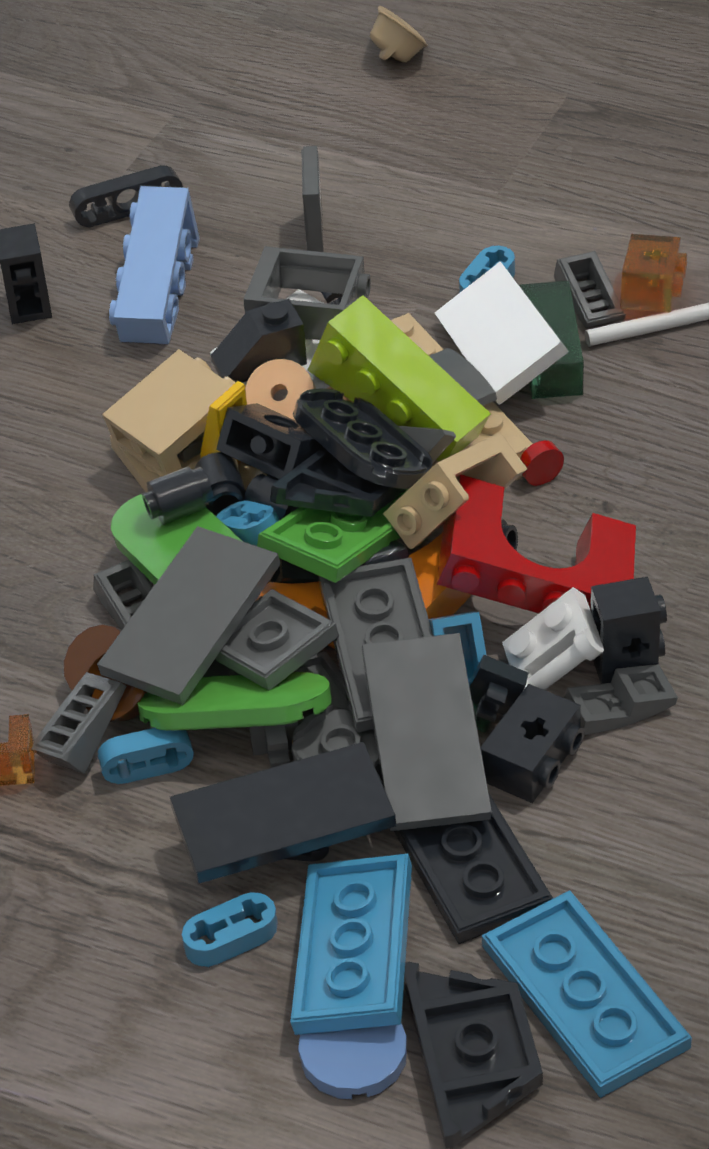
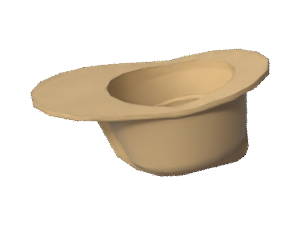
M382 6L378 7L379 15L372 28L370 38L381 50L379 54L380 59L387 60L389 57L406 63L423 47L428 46L424 38L403 19Z

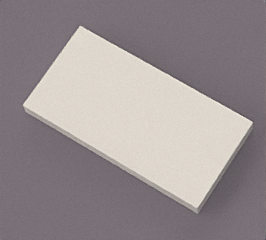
M501 261L435 312V315L466 360L484 376L495 390L496 402L499 405L569 352Z

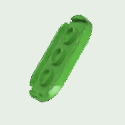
M142 494L124 503L116 511L111 521V531L117 548L154 585L197 526L242 541L206 507L204 510L163 525L158 517L155 519L149 517L143 503Z
M293 672L270 691L242 675L202 677L183 705L147 692L141 701L138 702L140 720L145 724L150 721V726L159 730L254 727L298 722V720L303 719L302 712L313 708L314 714L317 715L331 704L332 698L329 680L315 673Z

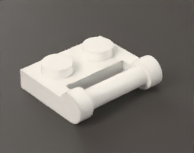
M574 587L502 642L509 665L529 672L526 686L531 684L543 690L549 688L585 659L591 661L604 651L586 596Z

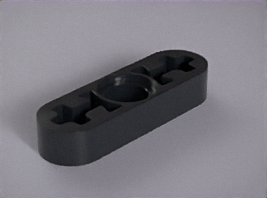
M166 165L156 166L82 187L71 196L69 208L81 226L94 227L129 217L132 202L138 201L140 186L162 187L161 183L165 181L167 182L164 187L183 188V185L174 169ZM128 189L135 190V195L130 201L125 203L117 202L121 192ZM106 197H107V199H108V201H109V203H110V205H108V206H106V205H107V202H106V200H105ZM92 203L91 209L85 211L87 210V204Z

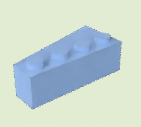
M140 186L138 201L132 202L130 208L132 230L131 234H126L124 237L123 255L125 263L124 267H119L117 270L116 287L118 297L117 300H112L110 303L109 320L111 325H116L120 342L169 344L179 311L177 295L183 296L186 287L185 270H191L193 263L191 247L198 246L200 237L188 188Z

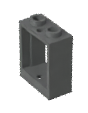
M265 246L243 299L244 310L246 313L250 309L265 306L271 302L286 300L278 299L281 288L343 294L339 305L290 300L304 324L305 339L320 340L327 323L362 295L367 299L369 298L371 276L370 274H365L364 256Z

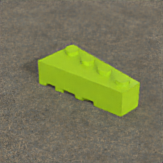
M364 295L327 323L307 370L333 389L344 393V396L353 403L355 397H360L370 402L397 426L442 429L454 432L456 438L436 459L439 462L462 451L479 436L491 415L486 408Z

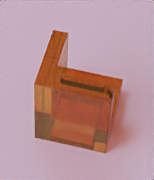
M29 714L9 716L8 742L0 743V786L35 783L36 753L31 750L35 740Z

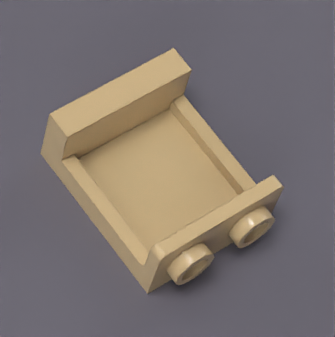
M178 349L102 415L115 444L160 476H164L182 469L177 454L205 431L209 406L235 382L229 377L221 378L212 372L208 364L201 358L196 357L193 359Z
M498 433L436 463L383 514L407 547L413 549L419 546L469 500L468 494L458 482L460 474L503 486L505 490L527 468L503 435Z

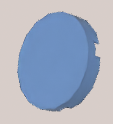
M402 1023L400 1025L300 1034L298 1051L306 1078L319 1091L338 1099H353L352 1095L364 1093L369 1097L381 1093L397 1081L406 1065L407 1036Z

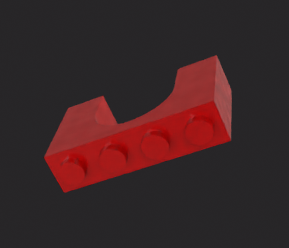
M460 474L458 482L468 494L469 500L444 522L436 585L539 614L572 587L586 596L591 610V586L634 579L636 525L592 513L577 542L575 566L567 568L542 566L518 553L510 545L503 533L501 518L505 487Z

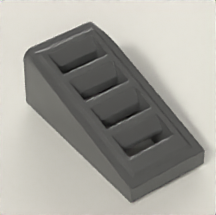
M596 251L557 259L554 279L586 328L625 319L626 313ZM584 278H587V279H588V280H586V281L577 282V280H579V279H584ZM589 288H594V289H595V290L587 291V292H583V293H582V291H581V290L589 289ZM594 298H601L600 301H595L591 303H587L586 301ZM607 307L608 309L596 313L591 312L592 310L601 309Z
M129 559L94 574L93 590L98 599L122 630L153 588L150 580ZM130 586L133 588V590L120 596L116 593ZM139 597L142 600L127 608L123 605Z
M86 672L40 732L31 750L50 763L85 774L127 686L121 682ZM95 689L103 691L99 699L92 698ZM86 707H90L91 710L88 714H83Z

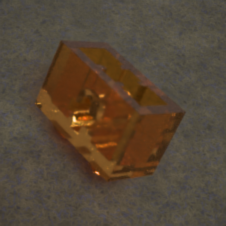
M631 234L622 270L620 309L671 313L674 297L681 298L683 278L686 276L687 253H680L681 237Z

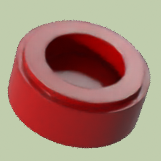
M547 440L530 445L520 457V460L527 468L521 475L528 483L534 486L543 485L553 480L564 465V455L554 443Z

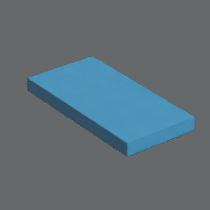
M409 854L308 865L290 1021L295 1035L401 1024L412 864Z
M570 890L482 935V947L505 977L510 982L518 984L523 1000L600 1098L691 1049L692 1037Z

